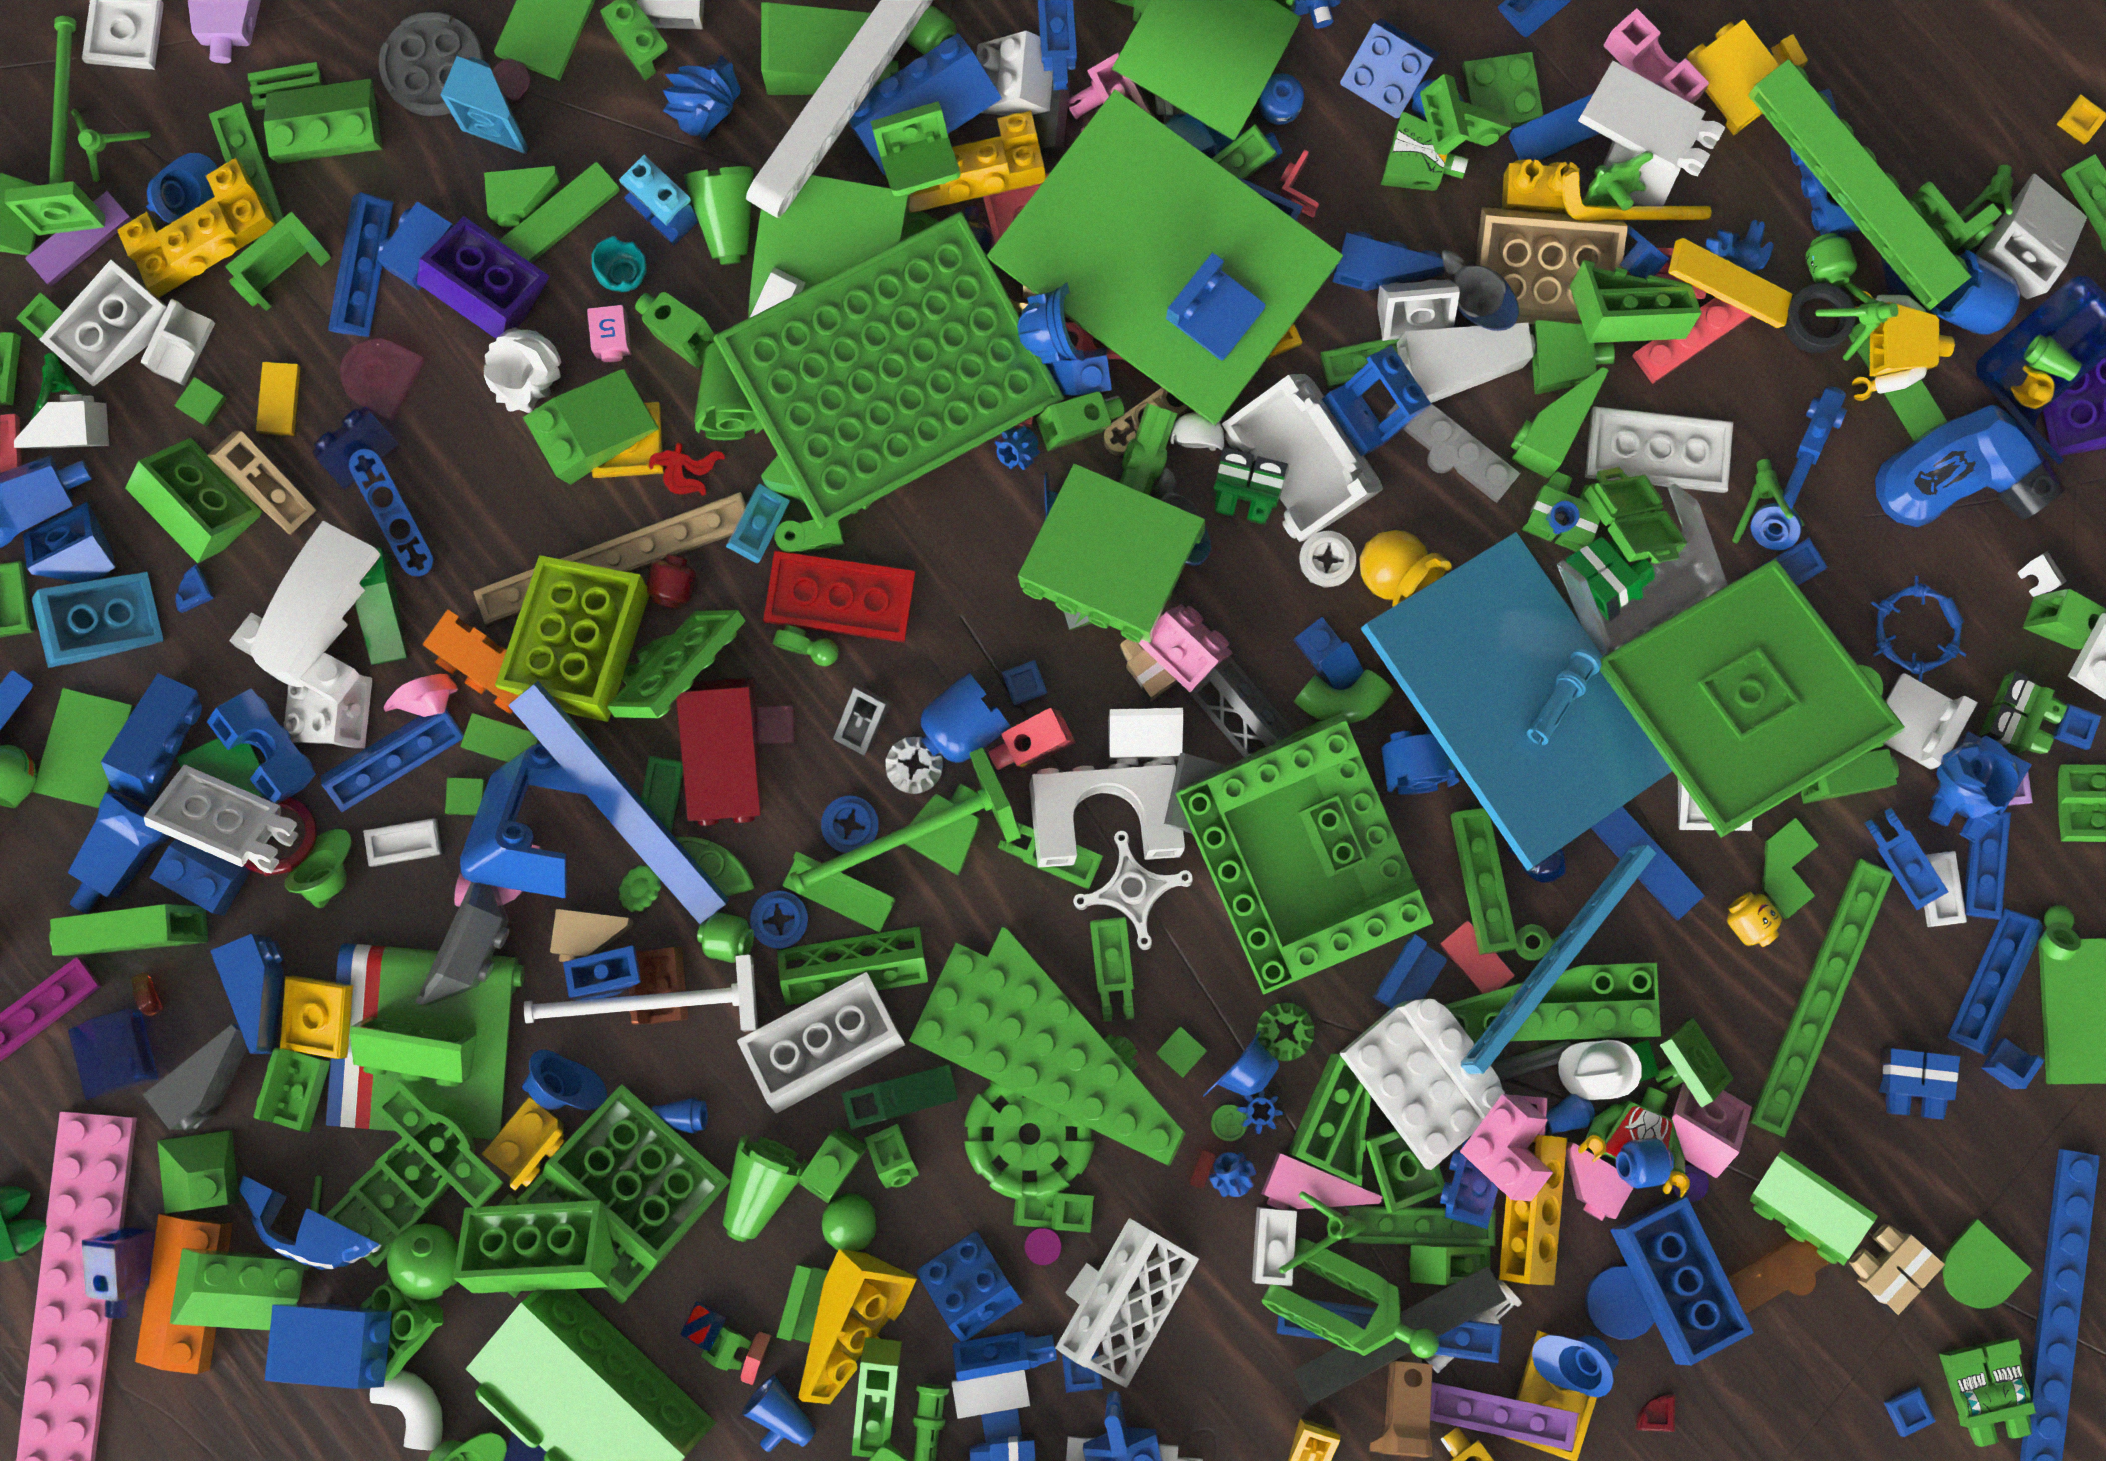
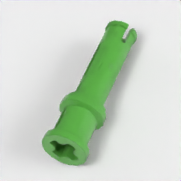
M919 1383L916 1391L919 1392L917 1414L913 1415L912 1421L914 1426L917 1427L913 1461H936L939 1430L943 1429L946 1421L942 1417L945 1395L949 1394V1387L938 1384Z

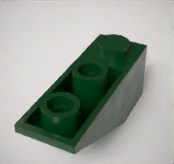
M950 1065L841 1093L850 1129L959 1100Z

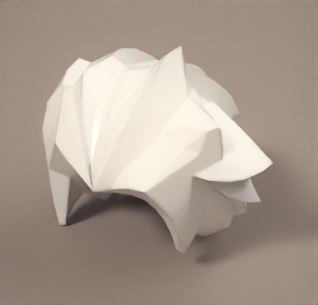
M515 327L500 334L496 342L489 344V351L485 354L484 378L490 391L496 393V403H505L508 411L522 410L527 413L532 412L537 400L551 394L549 387L553 381L561 377L558 368L561 364V359L556 347L537 331L519 330Z

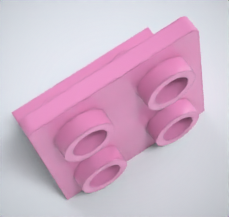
M1181 604L1166 611L1157 621L1152 632L1153 640L1151 644L1144 640H1141L1138 644L1189 692H1192L1217 664L1232 654V651L1228 648L1229 642L1222 634L1216 630L1211 632L1201 623L1204 619L1199 612L1191 606L1184 607Z

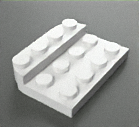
M1434 999L1410 1000L1397 1004L1339 1053L1425 1169L1432 1170L1469 1138L1500 1096L1505 1094L1500 1079L1491 1065L1484 1074H1468L1460 1066V1062L1475 1044L1453 1014Z

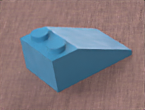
M147 572L38 589L32 597L48 668L84 662L164 641Z

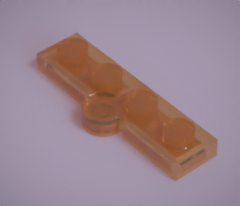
M1794 1238L1728 1278V1281L1746 1315L1786 1290L1795 1295L1804 1296L1809 1294L1816 1285L1814 1273L1830 1264V1262L1817 1253L1818 1248L1807 1240L1800 1242Z

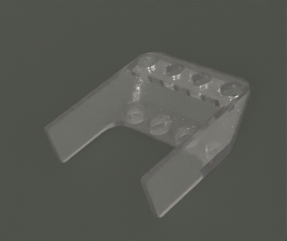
M1676 484L1668 487L1681 523V534L1686 539L1687 544L1681 552H1678L1679 559L1656 564L1650 562L1654 568L1655 578L1642 588L1643 598L1640 600L1633 598L1620 608L1621 614L1609 622L1600 613L1584 576L1564 560L1557 564L1579 621L1603 656L1728 586L1699 502Z

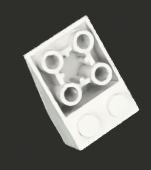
M2032 174L2012 202L2013 213L2008 215L2005 212L1995 226L1996 229L1990 233L1976 253L2011 275L2017 281L2020 294L2026 299L2049 291L2068 264L2087 219L2085 214L2036 174Z

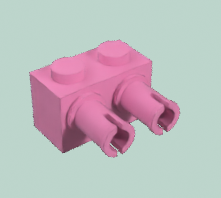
M1119 53L1087 70L1092 78V85L1068 98L1069 109L1076 120L1102 103L1104 104L1114 89L1155 118L1139 85L1112 70Z

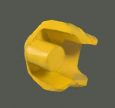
M2029 364L2024 365L2023 370L2028 374L2024 383L2021 386H2011L2010 389L2019 403L2026 407L2037 409L2051 401L2055 384L2052 377L2046 372L2032 368Z

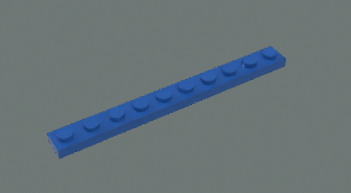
M2059 1149L2029 1382L2031 1402L2034 1404L2036 1413L2029 1415L2032 1435L2022 1438L2020 1461H2062L2099 1155Z

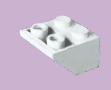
M1023 31L978 44L976 57L1002 98L981 113L1009 116L1013 113L1031 111L1032 115L1050 111L1053 76L1052 71H1044L1043 63L1041 62L1040 36Z

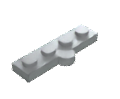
M1397 403L1391 408L1386 417H1389L1399 408ZM1432 403L1403 428L1405 432L1430 450L1427 462L1433 471L1446 473L1454 467L1457 473L1496 503L1521 474Z

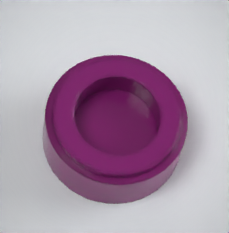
M1048 1228L1033 1230L1025 1241L1026 1255L1033 1263L1038 1265L1053 1263L1061 1252V1241L1058 1235Z

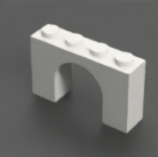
M1151 761L1145 763L1144 767L1130 768V765L1127 763H1118L1102 770H1094L1093 766H1079L1074 768L1073 772H1059L1056 768H1046L1037 771V774H1032L1029 788L1037 867L1074 865L1077 857L1073 822L1074 809L1085 798L1100 793L1120 796L1128 801L1136 810L1141 824L1145 860L1180 857L1185 849L1183 831L1164 824L1176 773V765L1160 764L1159 761Z

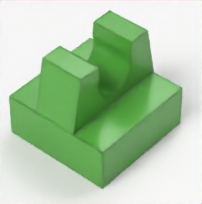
M715 1322L701 1357L714 1367L722 1370H740L743 1363L733 1356L737 1347L749 1349L752 1342L730 1327Z

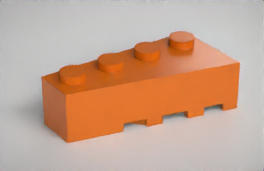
M447 609L422 645L438 656V659L435 661L437 665L452 675L456 670L467 676L465 684L481 695L485 690H488L497 696L493 703L511 715L513 711L508 705L519 695L495 686L507 650L498 646L485 634L469 626L459 616Z

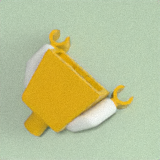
M1863 291L1864 293H1866L1868 296H1870V297L1872 298V296H1871L1868 292ZM1878 295L1877 298H1873L1878 301H1884L1886 304L1895 303L1898 306V315L1888 318L1886 322L1880 323L1870 334V376L1876 378L1874 381H1869L1865 377H1858L1852 382V386L1860 383L1868 386V390L1864 394L1854 395L1856 400L1863 401L1868 399L1873 391H1878L1881 394L1905 389L1924 378L1928 369L1937 366L1939 356L1950 357L1954 351L1955 342L1953 337L1939 335L1938 317L1927 313L1924 307L1908 295ZM1854 296L1855 301H1861L1858 297Z

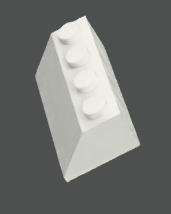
M867 972L737 1040L767 1104L776 1114L905 1046L899 1031Z

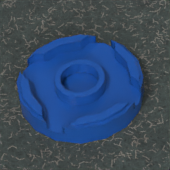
M1610 1266L1597 1276H1594L1589 1282L1585 1294V1310L1593 1325L1602 1334L1618 1340L1634 1339L1646 1333L1655 1321L1628 1266Z

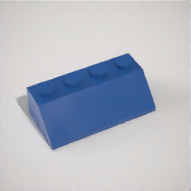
M957 33L871 89L848 123L882 174L886 175L870 121L939 101L947 133L949 134L1002 98L973 51Z

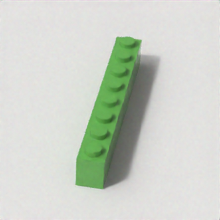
M1789 59L1754 86L1748 95L1749 98L1923 306L1930 311L1971 278V275L1967 272L1968 267L1961 257L1950 252L1945 246L1944 237L1937 229L1929 227L1922 218L1920 208L1913 201L1907 200L1899 191V184L1896 179L1889 173L1882 171L1876 163L1877 160L1874 153L1868 147L1861 146L1853 136L1854 132L1849 123L1835 115L1831 110L1828 98L1823 93L1814 90L1808 82L1809 79L1806 72L1800 66L1793 65Z

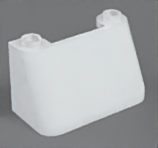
M1291 374L1223 422L1222 426L1226 430L1224 436L1234 450L1238 451L1240 449L1246 453L1250 452V454L1254 455L1255 461L1257 456L1289 464V471L1280 496L1281 501L1287 508L1284 512L1285 520L1282 523L1287 533L1292 538H1297L1300 542L1308 539L1381 492L1383 487L1366 458L1359 455L1323 402L1322 398L1324 395L1315 382L1306 374Z

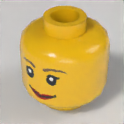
M1750 891L1740 896L1728 907L1730 913L1727 917V923L1745 945L1750 946L1759 943L1764 947L1779 936L1777 929L1782 922V917L1765 895H1753Z

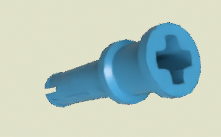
M1583 648L1575 649L1570 656L1571 662L1566 670H1562L1557 675L1556 689L1527 731V736L1538 745L1540 743L1542 745L1548 744L1553 732L1564 718L1573 701L1585 694L1588 688L1587 682L1592 675L1599 672L1602 666L1601 661L1591 651Z

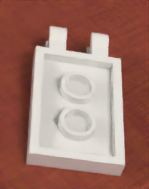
M1612 61L1578 120L1580 123L1637 154L1645 151L1653 153V159L1650 161L1672 172L1675 165H1678L1694 176L1699 175L1710 156L1709 153L1702 149L1692 148L1694 142L1697 140L1705 147L1713 149L1725 129L1718 122L1701 120L1706 111L1615 61Z
M187 765L182 766L144 816L145 825L241 867L249 859L259 869L267 873H272L279 863V860L274 858L278 850L266 844L269 838L273 836L281 844L291 846L298 837V833L293 831L297 823L290 818L280 816V805Z

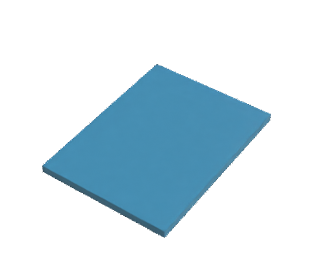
M1517 532L1361 627L1369 642L1527 871L1672 772L1669 765L1600 670L1595 675H1592L1587 682L1588 688L1585 694L1573 701L1564 718L1553 732L1548 744L1542 745L1540 743L1538 745L1527 736L1528 729L1556 689L1557 675L1562 670H1566L1571 662L1570 656L1572 652L1577 648H1583L1594 653L1599 659L1603 656Z

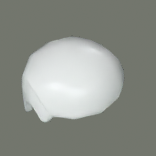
M1192 412L1181 416L1174 422L1170 442L1174 444L1175 441L1186 448L1199 449L1209 447L1211 451H1215L1216 448L1222 450L1224 447V430L1220 422L1214 426L1197 412Z

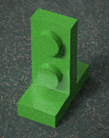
M1443 74L1420 92L1435 153L1446 155L1465 140L1487 147L1497 142L1499 137L1512 129L1508 116L1460 101L1453 76Z

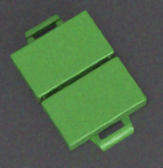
M1620 467L1598 471L1596 478L1600 483L1591 484L1584 492V495L1605 526L1610 525L1608 531L1627 560L1632 562L1652 558L1651 562L1656 564L1679 559L1678 552L1682 551L1687 541L1667 511H1661L1663 509L1661 504L1663 500L1647 476L1644 474L1628 477ZM1616 477H1620V478H1621V479L1612 480V481H1608V480H1607V479L1616 478Z

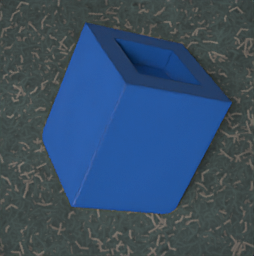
M1628 225L1627 233L1637 243L1625 255L1620 266L1635 277L1646 279L1648 275L1655 276L1669 258Z
M2000 1038L1981 1068L2010 1089H2026L2045 1059L2039 1055H2028L2006 1038Z

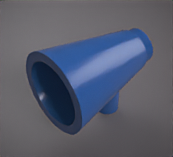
M775 1375L769 1377L758 1387L742 1411V1415L770 1430L760 1441L761 1447L767 1452H771L783 1438L795 1444L798 1443L803 1447L816 1433L812 1422Z

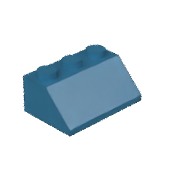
M456 56L441 96L460 129L526 154L529 149L503 90L489 68L490 65L476 57H469V60Z

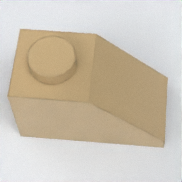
M556 909L550 953L559 954L560 962L598 954L632 928L633 920L625 917Z

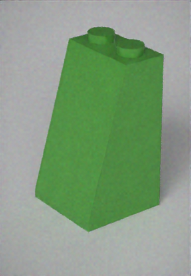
M761 2V72L767 95H814L871 13ZM891 60L872 89L886 78L899 72L898 61Z

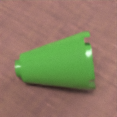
M749 166L719 168L720 170L708 172L707 169L685 174L684 183L712 259H719L720 265L741 263L740 256H745L748 252L752 203L747 201L746 197L754 180L753 168Z
M713 341L706 347L694 419L695 428L698 433L700 429L705 431L706 438L723 441L745 438L746 431L754 429L756 434L763 427L716 342Z
M749 1134L741 1136L738 1142L723 1218V1226L727 1229V1235L741 1242H746L747 1239H755L800 1181V1176L808 1166L805 1159L802 1164L797 1162L795 1158L798 1153L789 1147L761 1136L758 1142L748 1141L751 1136Z

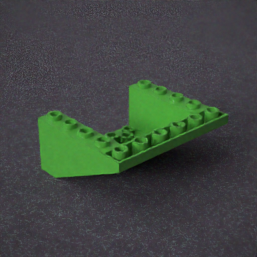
M1342 712L1297 731L1175 792L1263 995L1433 924Z

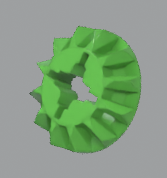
M1279 1003L1269 1007L1264 1011L1257 1023L1256 1034L1258 1031H1261L1257 1040L1277 1060L1290 1061L1301 1057L1308 1051L1314 1041V1024L1310 1016L1301 1007L1292 1003ZM1275 1019L1284 1025L1293 1023L1295 1020L1298 1022L1292 1030L1294 1039L1297 1041L1296 1044L1287 1038L1279 1040L1277 1043L1273 1042L1280 1032L1277 1024L1274 1022Z

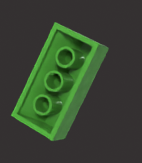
M601 1200L487 1206L480 1207L478 1210L474 1207L465 1208L453 1279L471 1293L609 1287L613 1247L604 1203Z

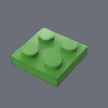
M1532 52L1465 61L1463 63L1462 70L1468 104L1508 116L1511 127L1521 126L1543 116Z

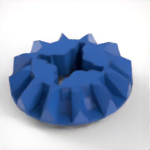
M844 796L834 800L827 806L821 819V830L825 840L831 847L842 853L850 852L872 842L878 833V816L874 808L866 800L856 796ZM853 810H855V822L860 824L861 827H865V830H852L851 835H848V839L845 840V828L836 823L835 820H848Z
M769 892L759 898L752 908L750 915L751 929H753L755 937L768 947L782 949L797 943L807 930L808 914L806 908L798 897L789 892ZM777 904L783 915L795 916V919H790L789 922L784 923L783 935H780L776 925L764 924V921L775 917Z

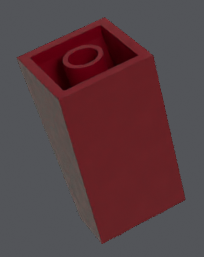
M754 677L694 681L688 690L680 693L676 698L688 821L697 820V824L701 826L718 824L719 819L733 818L735 823L754 821L755 816H760L763 810Z

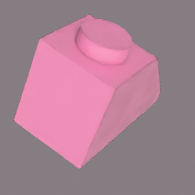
M1567 1142L1566 1160L1576 1197L1586 1204L1583 1210L1601 1221L1605 1216L1616 1219L1633 1187L1620 1178L1617 1168L1600 1158L1596 1162H1592L1594 1158L1592 1153L1585 1150L1580 1154L1577 1144Z

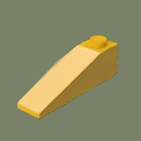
M843 1249L838 1250L823 1283L798 1396L801 1401L831 1404L857 1370L856 1361L863 1353L865 1337L880 1339L877 1334L889 1319L895 1321L900 1315L917 1278L867 1253Z

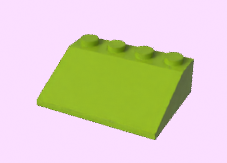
M539 555L495 686L516 695H521L535 682L539 681L565 712L608 722L611 712L607 705L617 696L649 598L647 586L641 575Z

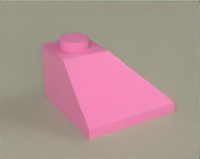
M1683 1082L1672 1120L1685 1160L1692 1163L1698 1169L1718 1178L1740 1152L1752 1107L1723 1090L1713 1102L1701 1108L1685 1082Z

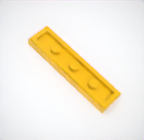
M1685 238L1675 241L1668 271L1669 274L1776 328L1786 326L1792 293Z

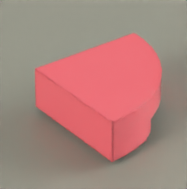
M761 1331L758 1334L756 1333L740 1376L742 1382L750 1385L754 1384L771 1335Z

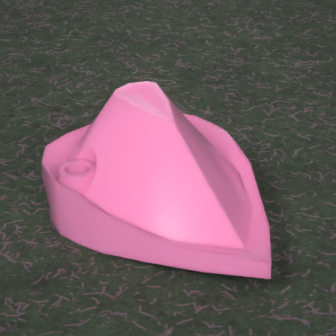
M449 674L421 677L398 688L385 703L384 710L387 712L398 708L423 717L445 713L449 695L456 692L458 688Z

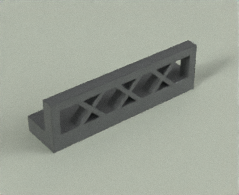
M1231 657L1215 666L1192 692H1189L1244 758L1255 753L1252 749V739L1261 740L1267 747L1295 733ZM1210 682L1220 692V702L1211 701L1202 691ZM1229 712H1235L1243 719V729H1236L1229 722Z

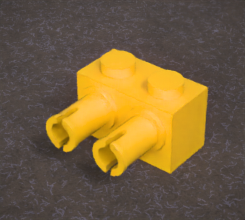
M1531 159L1517 160L1514 163H1509L1504 173L1502 209L1568 214L1562 194V177L1564 173L1572 169L1576 170L1579 175L1580 168H1577L1572 162L1569 164L1566 162H1555L1549 164V166H1543L1538 160L1533 162Z

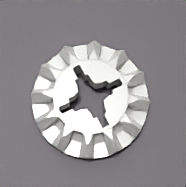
M1322 531L1309 537L1303 544L1299 555L1301 572L1305 574L1310 583H1315L1323 588L1341 585L1352 575L1356 566V553L1353 545L1345 536L1333 531ZM1327 546H1330L1331 557L1343 562L1332 563L1327 573H1325L1323 562L1313 558L1323 556Z
M905 737L892 746L886 757V773L889 780L897 789L910 794H918L931 789L938 782L943 769L941 754L938 753L936 756H933L921 741L922 737ZM918 750L919 762L928 766L929 769H917L915 774H913L912 780H910L909 768L904 766L903 763H899V760H911L912 756L915 755V751Z

